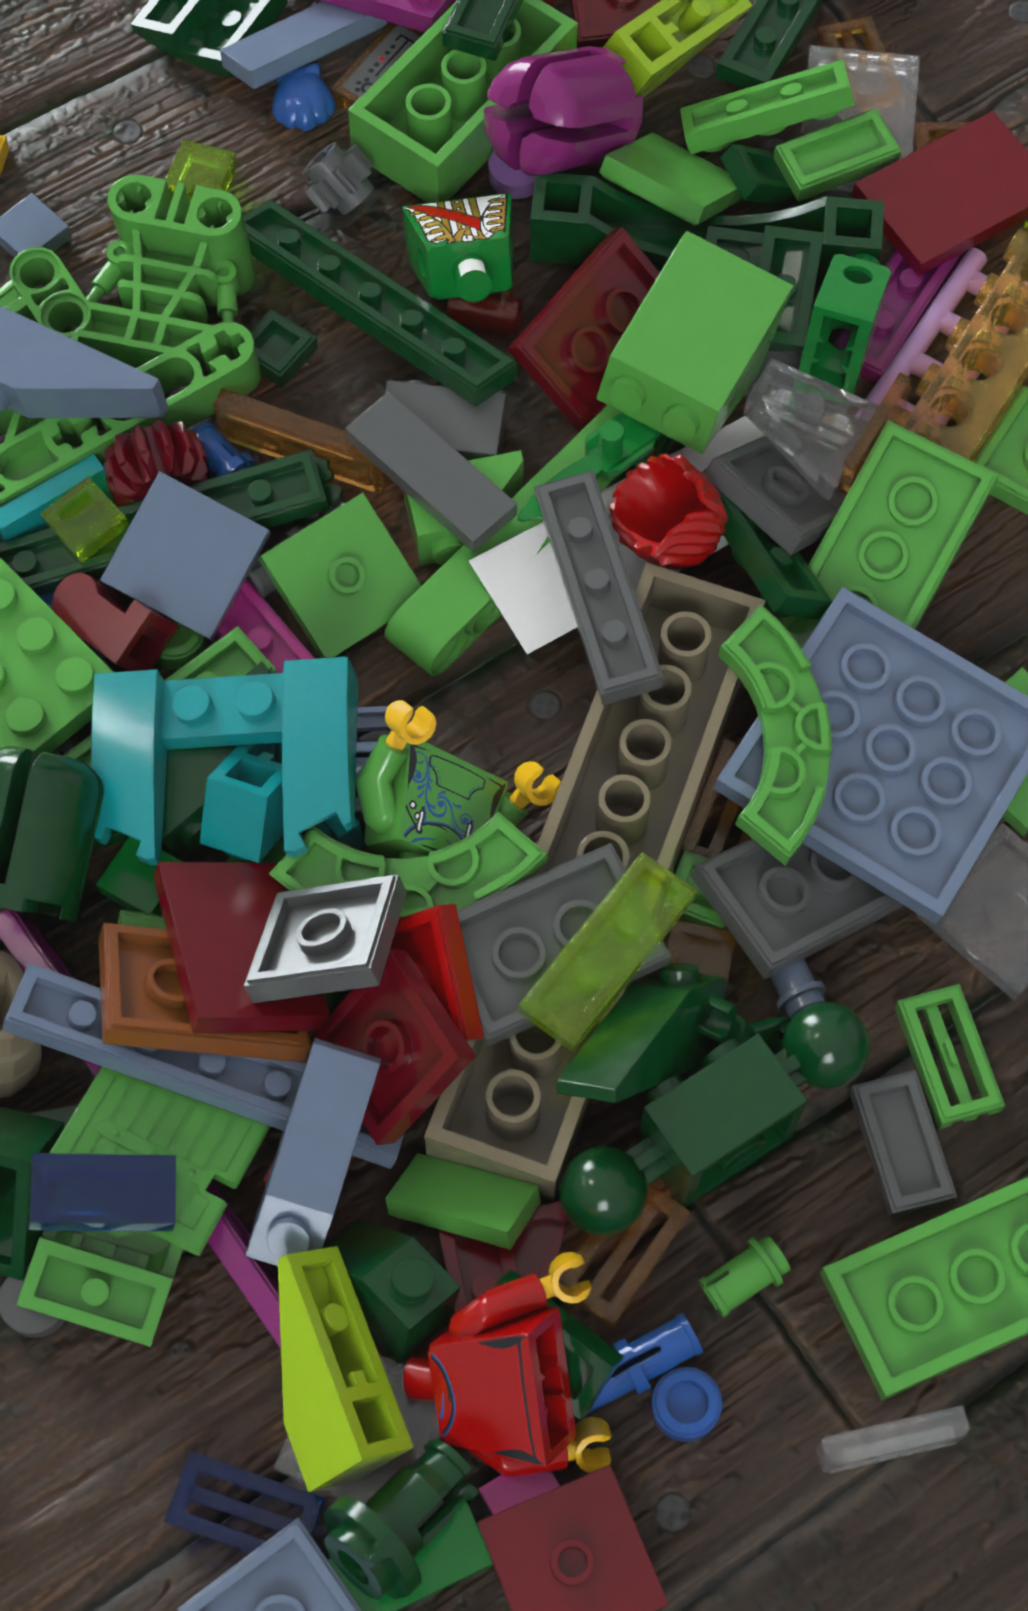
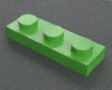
M843 59L682 107L680 111L684 136L691 155L701 151L717 152L727 148L732 142L755 135L771 136L781 132L789 125L812 118L815 120L828 119L837 115L843 109L855 106L845 64Z

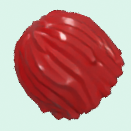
M662 453L658 457L650 456L647 463H640L636 469L629 470L626 473V480L617 485L616 490L611 496L614 498L613 503L609 505L610 516L613 519L612 527L620 535L619 542L628 547L646 562L666 569H687L690 566L699 565L706 560L709 554L716 551L720 537L725 534L727 512L719 491L707 479L704 473L697 470L681 454L672 457Z

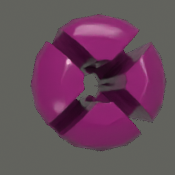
M587 46L528 56L508 63L493 79L486 95L491 101L499 105L484 108V131L496 156L516 171L522 170L524 174L536 177V174L560 173L602 163L606 154L635 141L642 124L643 97L642 95H635L632 80L621 65L627 63L625 59L608 48Z

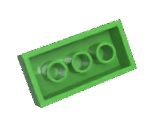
M524 0L497 60L492 61L443 46L442 32L456 4L455 2L348 109L351 147L356 144L374 164L372 166L374 169L427 203L450 200L483 166L494 151L484 131V108L499 105L486 96L493 79L508 63L518 59L577 48L578 23L541 0Z

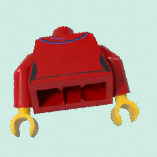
M565 1252L556 1256L550 1264L549 1275L539 1279L535 1273H531L482 1293L453 1314L449 1329L430 1344L428 1357H411L404 1369L403 1388L406 1396L411 1400L435 1401L439 1433L442 1439L449 1445L468 1449L472 1455L506 1477H520L565 1470L570 1461H576L582 1470L592 1473L608 1466L611 1462L608 1448H585L592 1442H605L612 1438L608 1423L598 1417H588L575 1425L559 1307H547V1299L554 1296L563 1302L573 1304L586 1299L591 1291L589 1280L571 1287L564 1286L558 1282L560 1275L565 1270L577 1268L584 1263L583 1257L574 1252Z

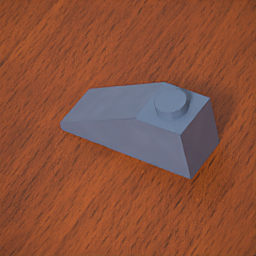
M0 306V412H4L8 408L27 418L164 417L168 410V405L158 378Z
M314 1038L254 1219L246 1257L278 1266V1259L286 1254L322 1249L336 1209L381 1058Z

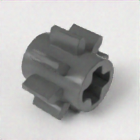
M333 142L321 150L304 169V172L311 179L307 183L309 188L304 193L321 213L332 207L333 209L337 208L342 215H345L360 205L373 190L374 186L367 177L371 175L372 172L369 169L374 164L356 144L346 151L345 149L342 150L336 142Z

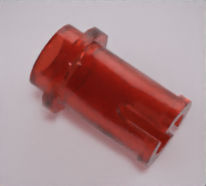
M504 291L502 296L489 294L485 299L478 302H468L461 297L449 298L447 316L463 327L497 331L498 337L506 338L508 333L518 334L523 316V300L521 298H513L511 291Z

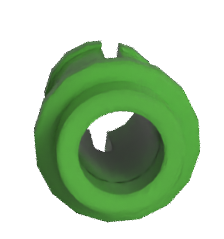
M766 1235L759 1241L751 1237L746 1241L748 1248L708 1276H703L698 1280L704 1293L723 1318L729 1315V1312L769 1284L773 1283L777 1288L783 1284L781 1276L789 1272L791 1268L785 1256L770 1236Z

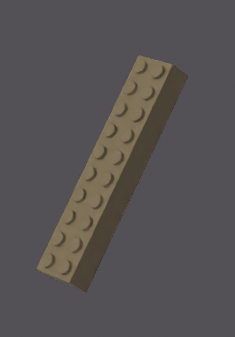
M646 562L635 590V595L663 675L664 688L602 705L598 690L596 691L537 843V846L548 855L549 860L532 877L611 843L653 923H655L741 685V680L717 656L719 649L760 605L765 606L766 600ZM633 981L491 1046L486 1047L482 1038L467 1042L476 1057L440 1095L424 1135L426 1155L538 1185L540 1198L554 1203L562 1172L568 1164L591 1100L557 1093V1079Z

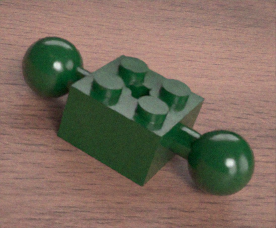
M819 1002L803 1008L793 1016L784 1033L783 1050L775 1055L759 1033L741 1045L736 1038L722 1043L703 1059L704 1069L685 1081L680 1075H674L660 1083L646 1096L649 1104L643 1109L638 1140L635 1146L626 1152L607 1146L592 1147L578 1153L568 1162L559 1181V1200L565 1215L577 1228L589 1234L608 1236L620 1233L633 1225L639 1218L646 1203L647 1186L660 1178L683 1210L792 1138L807 1103V1099L799 1090L800 1086L806 1083L823 1089L837 1088L848 1084L861 1073L867 1063L870 1051L869 1035L864 1023L857 1014L841 1004Z

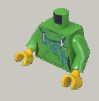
M403 700L395 701L387 707L385 721L391 732L389 735L380 736L356 779L357 794L363 820L366 823L364 841L368 849L388 858L427 856L429 852L445 848L471 835L486 824L497 812L517 827L528 815L526 806L530 802L538 806H546L553 803L561 781L551 774L544 778L541 785L532 789L534 781L540 777L544 768L537 762L529 761L521 764L515 772L514 783L517 789L512 794L506 792L507 781L427 743L426 741L431 738L436 728L435 716L424 706H421L415 711L411 722L408 723L413 714V707Z

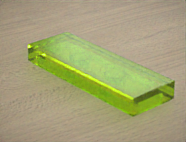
M641 852L519 1003L518 1013L567 1049L574 1052L696 897L697 890Z

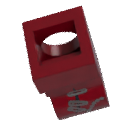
M74 573L64 578L57 586L53 595V611L78 636L112 662L129 671L151 670L180 628L163 614L136 600H133L129 608L126 609L123 597L117 590L84 573Z

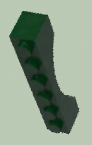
M564 173L536 174L530 218V261L582 265L612 230L623 227L656 269L661 272L686 231L706 240L708 226L764 233L765 225L824 232L816 286L821 287L834 255L844 254L853 256L858 253H866L874 256L879 261L882 251L884 201L825 196L802 206L772 213L743 216L714 215L699 225L694 226L657 205L643 202L612 188L595 176Z

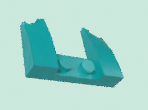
M348 656L284 661L283 673L164 681L157 669L94 673L91 768L101 778L104 788L95 839L106 846L111 838V831L115 830L140 841L136 853L140 861L149 865H157L161 861L168 750L282 743L284 852L288 858L299 857L309 852L302 838V832L336 814L346 832L353 829L359 679Z

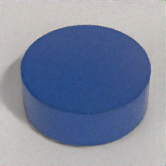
M680 1367L667 1372L656 1384L651 1398V1414L655 1424L663 1434L680 1442H692L708 1435L718 1422L722 1411V1397L716 1382L707 1373L693 1367Z

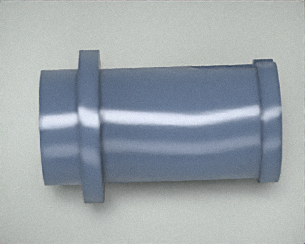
M805 959L770 977L779 996L776 1007L779 1012L787 1013L791 1019L803 1008L814 1003L825 1002L823 995L826 993V987L823 982L814 980Z

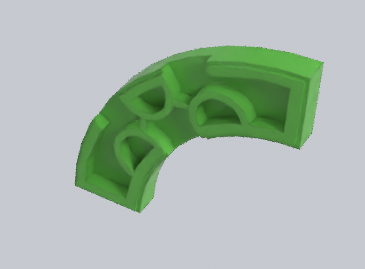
M760 605L721 645L717 656L731 668L748 691L756 707L763 734L764 756L759 784L750 802L738 816L735 825L786 866L802 845L818 816L825 798L830 755L832 753V733L827 703L822 701L818 686L810 672L811 664L781 622L765 607Z
M497 812L486 824L457 843L429 852L427 856L414 858H385L384 855L355 850L337 842L313 826L302 837L309 852L293 858H288L286 855L269 874L289 891L399 874L407 891L399 917L402 918L441 904H456L457 910L462 909L531 878L549 860V857L510 821Z

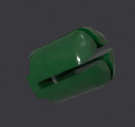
M16 746L0 748V908L35 914L42 913L57 917L59 906H62L59 919L77 922L104 796L101 778L87 764L73 758L47 752L40 754L32 752L33 750Z

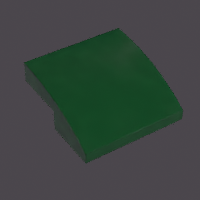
M149 0L130 25L135 34L164 52L198 68L231 78L233 74L222 66L220 49L271 26L288 4V1Z
M765 225L764 233L708 226L706 241L794 285L768 351L803 350L810 322L824 232Z

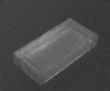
M961 1405L826 1436L817 1445L816 1449L822 1472L827 1471V1474L955 1445L967 1436L970 1427L964 1407Z

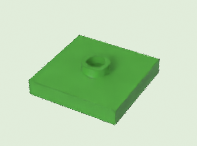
M363 492L257 558L320 658L335 657L387 624L401 605L422 586Z

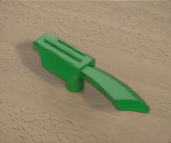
M620 413L613 419L604 422L598 429L586 436V457L561 470L546 483L591 470L594 471L596 479L602 475L606 478L617 476L653 452L656 444L665 435L624 413ZM535 494L518 513L519 522L542 519Z

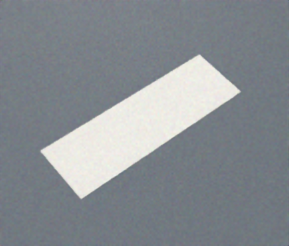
M751 412L721 428L703 455L686 446L670 456L674 457L681 454L697 470L703 472L713 458L763 437L766 433ZM620 482L606 488L601 493L611 524L613 519L610 516L609 505L613 503L614 498L611 496ZM544 522L469 560L472 568L526 654L577 628L550 542L537 554L548 536ZM614 531L635 592L646 561L619 542L620 535ZM723 535L720 537L716 551L729 545ZM669 569V570H672V571H675V572H679V571H681V570H683V569Z

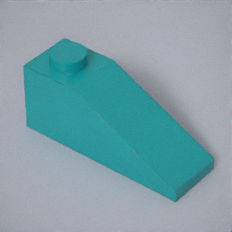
M282 743L238 745L207 777L199 844L223 851L227 856L234 859L260 863L284 835Z

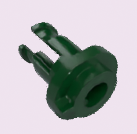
M430 1439L423 1446L426 1452L415 1462L402 1467L365 1504L349 1496H340L324 1512V1520L329 1531L324 1542L331 1559L353 1585L371 1598L380 1599L384 1594L393 1599L409 1596L422 1582L421 1573L414 1558L448 1525L456 1508L464 1500H472L479 1493L472 1484L460 1481L472 1470L469 1464L457 1451L439 1439Z

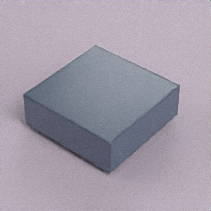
M32 193L0 216V246L14 258L23 250L32 247H44L55 252L72 238L69 225Z

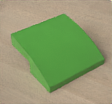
M59 1186L16 1305L151 1347L183 1249Z

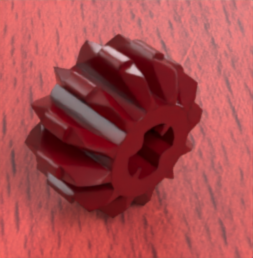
M161 419L147 427L136 424L135 431L130 434L116 435L115 445H111L104 450V468L107 474L105 478L111 495H114L117 505L123 506L143 500L159 471L187 486L207 480L208 469L205 462L207 456L203 444L198 440L196 432L187 430L183 422H173L165 426Z

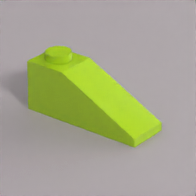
M661 0L615 31L603 48H608L625 59L627 63L621 65L632 80L635 95L645 97L747 13L753 5L749 0Z
M338 1246L290 1253L278 1259L283 1420L307 1490L312 1492L361 1479L414 1446Z

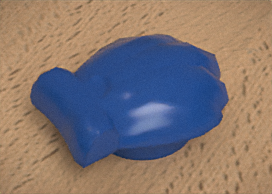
M308 64L275 79L277 87L272 102V114L277 122L290 129L298 128L303 131H309L318 124L326 123L329 116L333 115L336 103L329 87L321 79V64Z

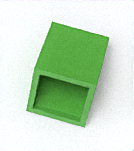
M686 231L611 353L596 399L703 455L759 374L794 285Z

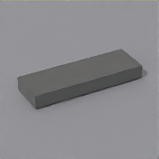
M387 392L345 427L347 441L472 552H475L517 515V503L390 392Z

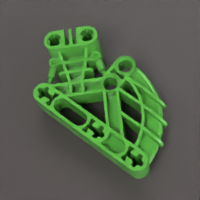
M128 175L120 178L110 188L107 199L119 240L108 245L106 250L108 261L91 282L93 289L87 297L84 296L61 259L52 250L44 247H32L23 250L15 256L10 265L9 275L11 280L0 288V306L158 378L164 395L179 387L186 388L166 399L168 410L163 418H132L126 421H120L123 418H27L6 408L4 412H0V436L7 432L4 442L0 444V507L92 454L96 456L104 467V450L111 445H115L116 435L130 434L135 431L136 424L147 427L151 426L156 420L161 419L165 426L173 422H183L186 429L248 395L257 387L261 378V368L253 337L247 328L234 322V317L238 315L237 296L243 295L251 289L255 281L256 270L239 201L231 193L196 185L190 203L185 183L177 182L173 198H171L166 179L145 175ZM49 283L45 287L35 288L39 284ZM118 283V294L123 308L97 303L103 295L108 296ZM205 305L217 306V314L222 318V323L216 325L207 324L209 317ZM79 326L74 331L62 332L67 327ZM207 372L208 376L204 377L203 373ZM104 429L105 434L100 436L99 431Z

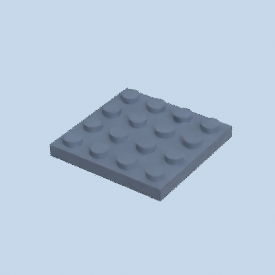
M842 587L802 648L811 664L810 672L818 686L822 701L827 703L832 733V753L830 755L825 798L818 816L802 844L937 925L1028 774V696ZM759 717L752 724L713 787L715 791L743 808L748 805L753 797L762 772L764 746Z

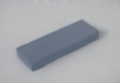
M320 2L220 49L222 66L247 85L256 89L388 24L387 21Z

